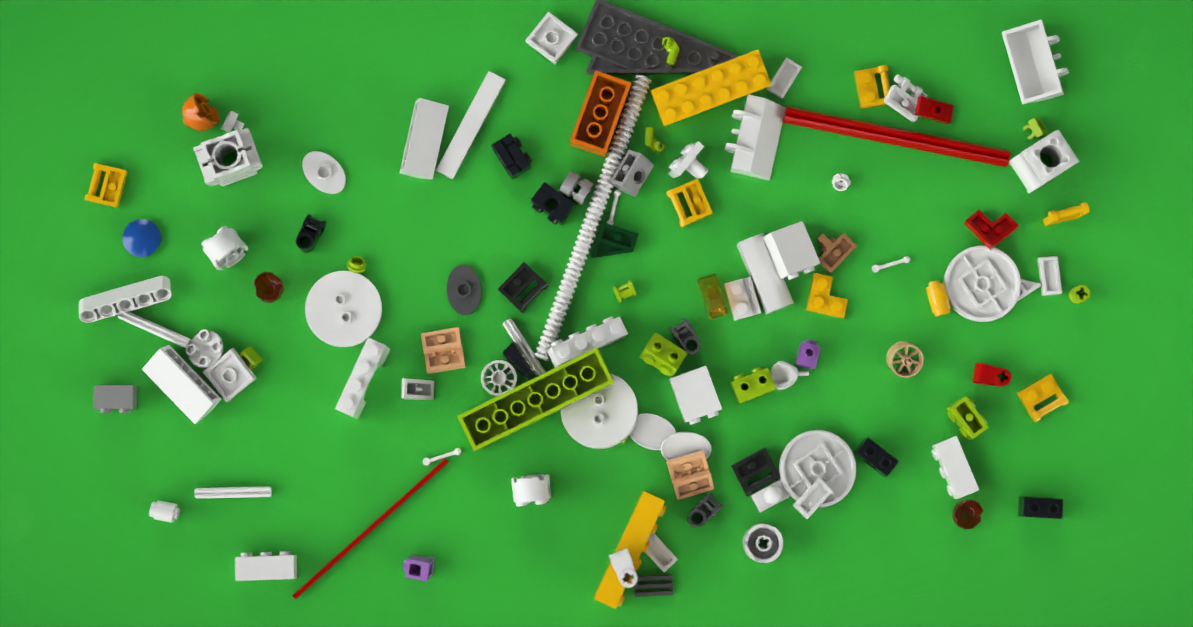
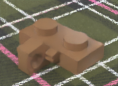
M823 233L816 239L822 246L820 250L823 252L818 258L820 265L828 273H832L857 247L845 233H842L836 240L833 237L829 240Z

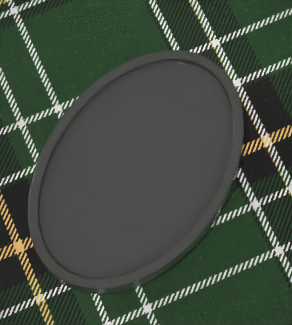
M467 265L455 267L447 281L448 300L452 308L461 315L472 314L477 309L481 300L480 280L476 272Z

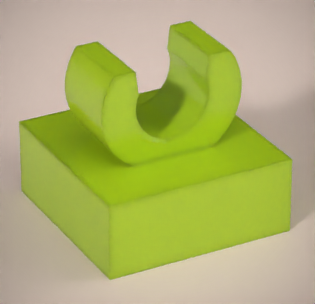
M1040 117L1029 120V125L1023 127V130L1029 128L1032 130V135L1028 136V139L1039 138L1048 134Z

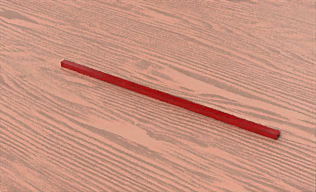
M446 458L292 596L297 599L305 590L313 585L334 564L448 463Z

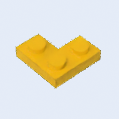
M814 273L806 311L844 319L848 299L830 296L833 277Z

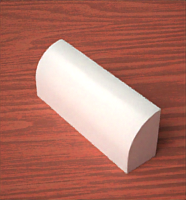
M423 98L415 101L399 174L420 179H433L448 113V105Z
M762 233L738 242L737 247L767 315L794 304L785 280L780 279L763 239L766 235Z
M170 345L160 348L142 368L151 380L194 424L206 417L222 400Z

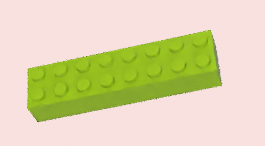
M594 348L457 417L473 450L478 451L614 384L615 381L599 349Z

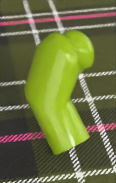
M664 37L662 44L669 53L666 63L675 65L680 48L673 38Z
M645 128V145L654 153L663 151L664 143L654 138V128Z

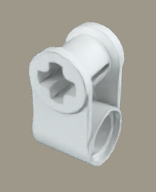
M625 548L609 555L620 583L624 587H633L637 583L638 577L628 549ZM626 573L634 576L632 584L623 581Z

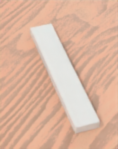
M488 71L436 172L452 180L454 179L506 79Z

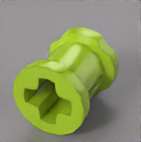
M628 280L626 284L619 287H613L619 303L632 295L634 297L637 296L631 280Z
M1078 285L1072 288L1068 295L1072 303L1080 304L1089 299L1091 294L1087 286ZM1079 291V293L1082 294L1083 297L1080 298V296L1077 295L1076 292Z

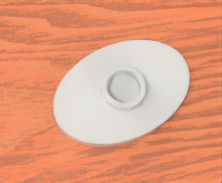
M319 151L310 152L304 157L302 162L303 172L316 189L327 194H337L344 189L346 184L345 173L333 157Z
M645 413L638 414L636 424L629 436L634 442L644 448L660 450L664 439L676 433V431L666 419L658 415Z
M678 432L665 438L660 450L666 460L700 450L704 451L707 459L711 453V445L704 436L698 433Z

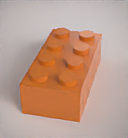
M595 70L570 139V146L606 158L631 89V82Z

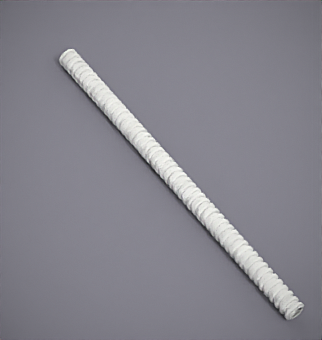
M636 75L635 78L637 80L633 82L634 86L631 88L633 91L629 93L630 97L627 99L626 108H624V113L621 115L622 119H620V124L617 126L618 130H616V135L613 137L614 141H612V146L609 148L611 151L607 153L608 157L605 159L607 162L603 164L604 168L601 170L603 173L599 175L600 180L597 181L596 191L593 192L594 196L591 197L592 202L589 203L590 207L587 208L588 213L585 214L586 218L583 219L584 224L581 225L582 229L579 230L578 241H575L576 246H573L574 252H571L572 257H569L570 263H567L566 274H563L562 285H559L558 296H555L554 307L550 309L552 311L548 315L550 318L546 320L548 322L544 326L546 329L542 331L544 333L540 337L542 340L538 342L537 353H534L535 357L545 361H550L551 359L547 351L552 347L551 344L556 341V338L559 337L557 334L561 332L560 327L563 326L561 323L565 321L566 310H569L570 299H573L572 293H575L574 288H577L576 282H579L578 277H581L580 271H583L582 266H585L584 260H587L586 255L589 254L588 249H591L592 238H595L594 233L597 232L596 228L600 225L598 222L601 221L602 218L600 217L604 214L602 211L605 210V205L608 203L606 200L609 199V194L612 192L610 189L614 186L610 181L624 158L622 156L626 153L627 144H629V139L632 137L631 133L634 132L633 128L636 126L635 122L638 121L637 117L640 115L639 111L642 110L641 106L644 104L643 100L646 99L645 95L648 93L646 90L650 88L649 84L652 81L646 76Z

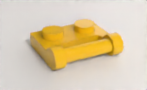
M888 65L854 72L861 109L887 105L884 103V100L890 89L887 73L889 72ZM877 74H880L885 97L879 99L875 78Z
M94 163L92 181L89 192L85 195L84 200L118 208L128 171ZM106 172L100 196L97 197L96 192L101 174Z
M698 179L666 192L668 198L672 200L680 219L679 224L681 227L713 214ZM679 193H683L692 216L688 218L677 195Z
M1083 202L1079 206H1072L1064 210L1049 211L1048 217L1043 219L1044 225L1046 227L1081 218L1089 213V205L1087 202Z
M1052 374L1043 377L1017 393L1035 423L1056 408L1069 404L1068 399L1062 393ZM1054 394L1057 397L1055 401L1037 411L1033 407Z

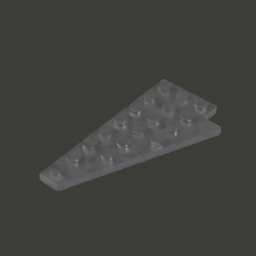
M604 0L595 1L575 48V51L592 57L586 70L588 75H594L595 70L608 75L693 74L736 58V54ZM664 37L673 38L680 48L675 65L666 63L669 53L662 44Z

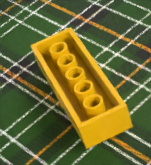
M759 49L651 89L650 92L663 126L772 85Z
M645 491L642 492L615 552L627 548L635 570H638L642 562L639 559L642 551L646 553L650 542L647 541L649 535H654L658 524L655 523L658 516L662 517L667 507L664 505V500ZM610 561L594 599L616 609L617 605L621 607L625 599L623 594L625 587L620 583ZM626 573L623 581L632 584V579L634 578L629 573Z

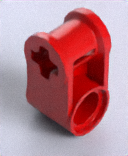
M975 363L973 383L1003 387L1010 383L1012 376L1007 369ZM1001 373L1002 377L1005 378L1002 382H1000V378H997Z

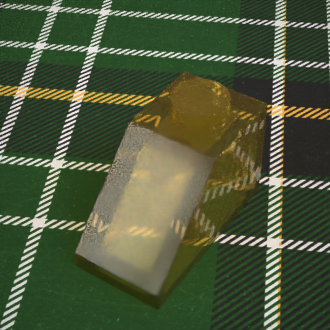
M713 274L697 279L709 318L712 319L728 314L725 296L716 275Z

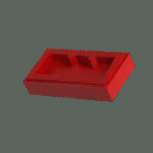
M919 96L915 115L940 123L951 124L954 105Z

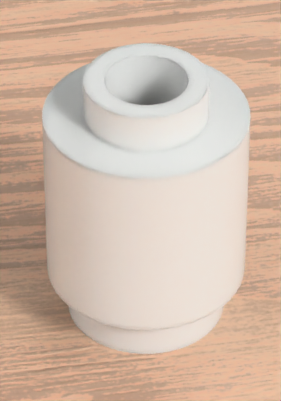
M159 500L152 502L149 516L154 517V520L173 523L175 519L178 520L180 508H177L176 503Z

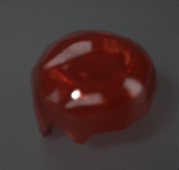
M272 272L259 274L253 283L256 288V296L265 303H272L280 299L284 291L282 280Z
M962 500L953 509V521L962 529H973L981 522L983 508L974 500Z

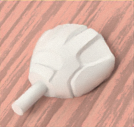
M778 361L772 366L770 374L776 389L782 390L792 386L798 376H809V371H798L795 366L784 361Z

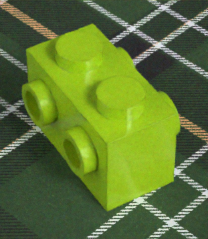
M655 332L640 358L645 363L659 369L662 374L672 378L687 352Z
M760 366L751 370L752 374L745 376L742 373L733 377L735 381L731 382V386L739 404L776 390L768 368L763 369ZM759 378L764 380V384L759 382ZM741 385L746 386V391L741 389Z
M964 396L946 409L949 419L953 423L956 422L960 427L958 429L960 434L970 440L980 435L989 427L984 416L975 409L974 402Z

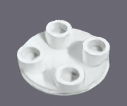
M203 329L187 345L186 353L192 364L199 368H208L217 363L222 356L223 341L217 333Z

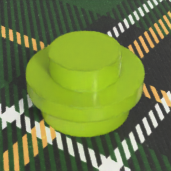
M353 256L347 262V268L353 273H362L366 270L365 260L362 257Z

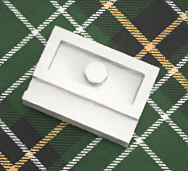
M751 276L724 284L734 321L761 314Z

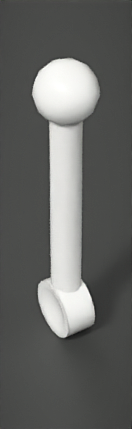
M619 189L614 190L615 197L609 220L606 222L607 224L614 225L613 217L618 196L621 195Z
M905 256L903 259L880 266L873 265L872 271L877 273L880 269L903 262L909 263L910 257Z
M456 448L454 451L430 459L424 458L423 464L427 466L433 461L452 455H460L462 450Z

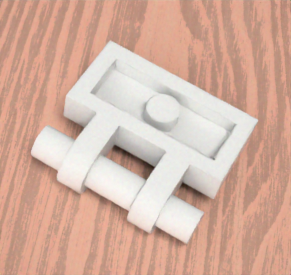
M898 74L894 78L898 86L893 85L890 87L884 103L914 122L918 118L915 115L918 97H927V94L919 86L911 84L908 78L901 77Z

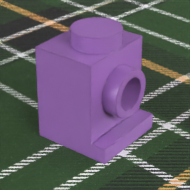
M411 554L405 559L403 564L405 578L427 582L433 576L435 557L429 558Z

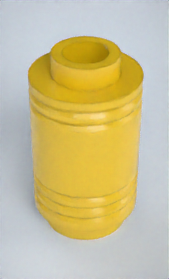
M940 280L928 283L929 287H926V292L932 314H935V317L949 314L951 307L944 283H940Z

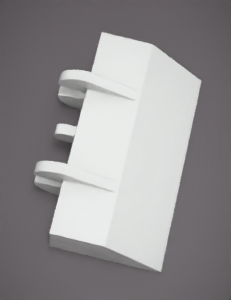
M1042 19L1003 31L1002 36L1022 104L1044 101L1064 95L1059 77L1069 74L1067 68H1056L1054 60L1061 58L1060 53L1053 55L1050 45L1060 41L1058 35L1047 37Z
M748 94L744 111H733L732 118L741 121L739 130L732 129L731 132L738 135L736 144L726 143L725 151L734 153L730 172L770 180L785 107L767 98Z

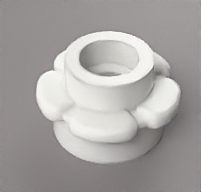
M835 174L832 184L836 190L844 191L850 186L851 180L846 174Z

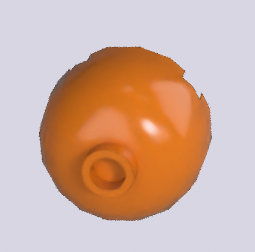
M197 92L191 95L182 107L184 124L200 132L215 127L220 121L219 114L214 105L210 108L207 103L210 100L201 93Z

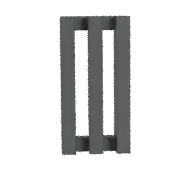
M672 575L638 577L637 581L668 579V583L638 585L637 582L634 585V597L673 595ZM669 587V591L638 592V589Z

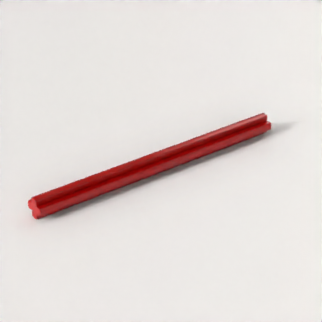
M788 106L785 109L783 123L1002 167L1008 166L1011 151Z

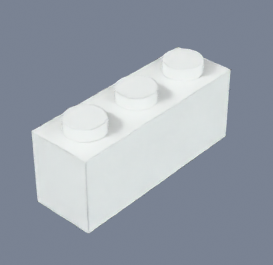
M957 436L932 445V455L936 461H939L941 466L939 472L942 478L947 480L948 486L946 488L951 497L959 499L979 490Z
M281 551L280 555L272 556V552H260V556H252V553H241V557H235V581L297 578V555H291V551Z

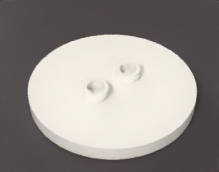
M974 246L965 249L952 259L944 275V285L950 305L959 315L971 321L989 322L1006 315L1015 306L1021 291V277L1014 261L1003 251L997 248L989 250L986 246Z
M351 271L332 272L319 279L309 291L305 303L306 320L312 332L323 342L335 347L356 346L370 338L378 328L382 317L381 297L376 287L361 274Z
M611 374L615 381L614 384L561 409V419L566 431L576 442L585 447L593 449L613 447L626 439L636 424L638 416L636 397L630 386L614 374Z
M825 430L803 432L794 437L782 452L779 462L780 479L787 493L797 501L820 477L834 491L819 506L827 507L842 500L851 490L856 477L855 457L848 444L832 432Z

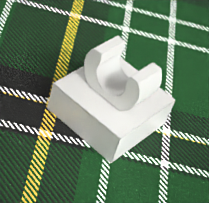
M230 111L221 129L226 132H231L232 128L240 131L244 123L236 120L238 117L237 113Z

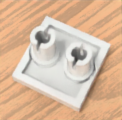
M699 141L687 144L680 152L682 156L670 164L668 168L671 170L667 174L675 178L680 176L684 170H687L696 179L703 178L708 169L696 160V156L704 146Z

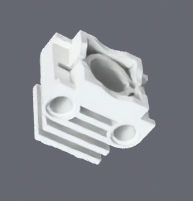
M248 128L229 132L220 137L201 142V145L193 147L205 179L204 181L208 186L218 184L222 187L258 174L257 170L263 167ZM229 152H237L238 156L235 163L231 166H223V158Z
M1055 130L1009 161V165L1012 166L1029 194L1080 161L1061 132ZM1040 153H1045L1051 158L1052 167H1047L1041 162Z

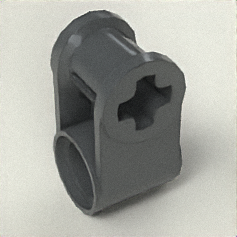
M686 318L678 325L669 327L672 335L682 349L687 352V355L694 356L699 352L701 343ZM688 342H695L697 349L690 351L686 345Z
M709 492L688 514V523L692 527L704 525L723 505L719 504L712 497V493ZM694 513H699L702 517L699 524L692 521Z

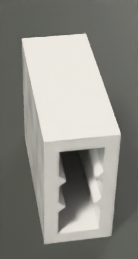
M803 221L773 231L763 237L780 279L787 277L789 280L799 276L800 272H804V274L810 273L815 270L814 267L820 264Z
M706 366L669 379L685 423L689 422L692 425L700 422V418L707 415L709 419L719 415L718 411L722 410Z

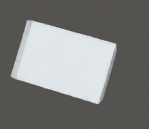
M403 378L402 399L434 400V381Z

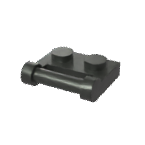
M523 262L498 288V291L521 313H524L531 301L543 289L546 290L549 285ZM535 280L538 284L519 302L516 298Z
M766 448L731 465L747 497L756 489L773 480L777 481L780 479V474ZM767 468L770 469V474L749 485L747 484L746 480Z

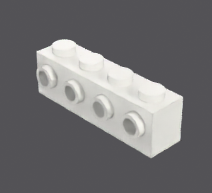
M611 316L603 320L604 324L599 326L593 324L585 328L586 332L582 334L579 331L569 335V339L564 342L562 339L551 344L552 347L547 352L554 367L556 368L594 348L600 349L624 338L628 333L620 316L615 319Z

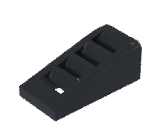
M512 342L503 351V355L528 380H532V372L517 346Z

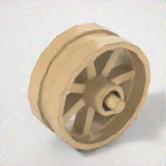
M900 341L890 347L886 362L888 367L897 376L909 378L921 370L924 357L920 349L913 343ZM908 347H913L915 350L908 354ZM904 348V352H898V350ZM895 353L898 355V359H893ZM917 354V360L911 359V357ZM900 363L895 370L892 364ZM905 365L907 371H905V372H900V371L902 370L903 366Z

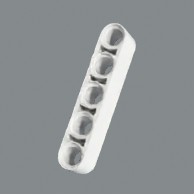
M158 276L85 297L79 301V319L85 323H91L169 300L172 295L170 279L166 276Z

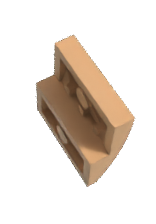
M459 327L421 333L428 374L466 368Z
M703 450L666 461L677 500L714 489Z

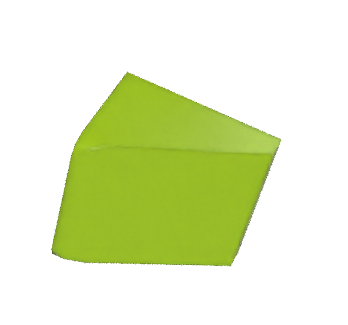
M251 346L239 354L251 371L263 360Z

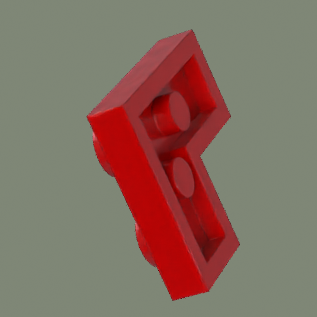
M980 210L964 222L989 250H992L1019 227L1007 213L992 223Z

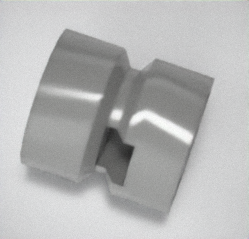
M570 171L561 185L559 193L567 197L572 196L575 202L583 205L594 183L587 179L581 180L580 175ZM580 185L581 189L579 192H575L577 186Z

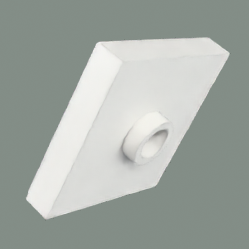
M548 11L525 42L553 64H556L578 37V33Z
M234 348L225 353L213 366L203 371L225 402H229L257 379Z

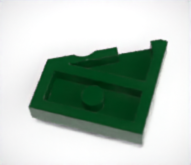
M602 222L591 257L597 258L633 252L639 234Z

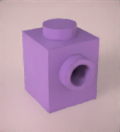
M805 339V342H801L795 366L814 370L821 346L816 345L817 342Z

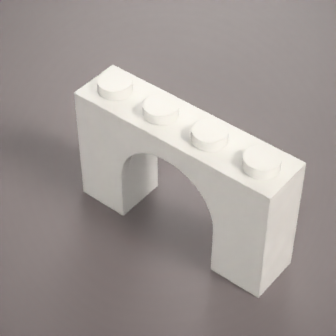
M367 338L335 407L336 410L359 419L366 404L364 396L377 368L379 366L383 367L390 349L386 345Z

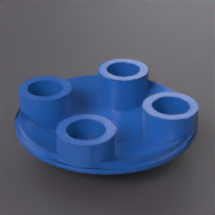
M138 219L131 222L125 228L122 240L125 249L130 254L144 258L153 254L158 249L162 236L158 227L153 222Z

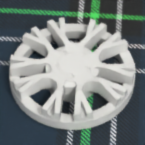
M495 360L488 363L481 373L483 388L494 396L503 394L501 391L502 385H505L508 389L507 391L515 387L517 382L515 369L511 364L503 360ZM498 363L505 364L503 370L500 371L498 369ZM493 364L495 365V367H496V369H497V371H495V372L493 371V369H492V367H491V365H493ZM509 367L511 370L505 374L504 371ZM487 369L492 371L491 376L485 375ZM513 373L514 380L507 379V375ZM484 378H491V381L484 382ZM506 380L512 383L511 387L505 384ZM489 383L494 384L491 391L486 387ZM496 386H499L498 393H495Z

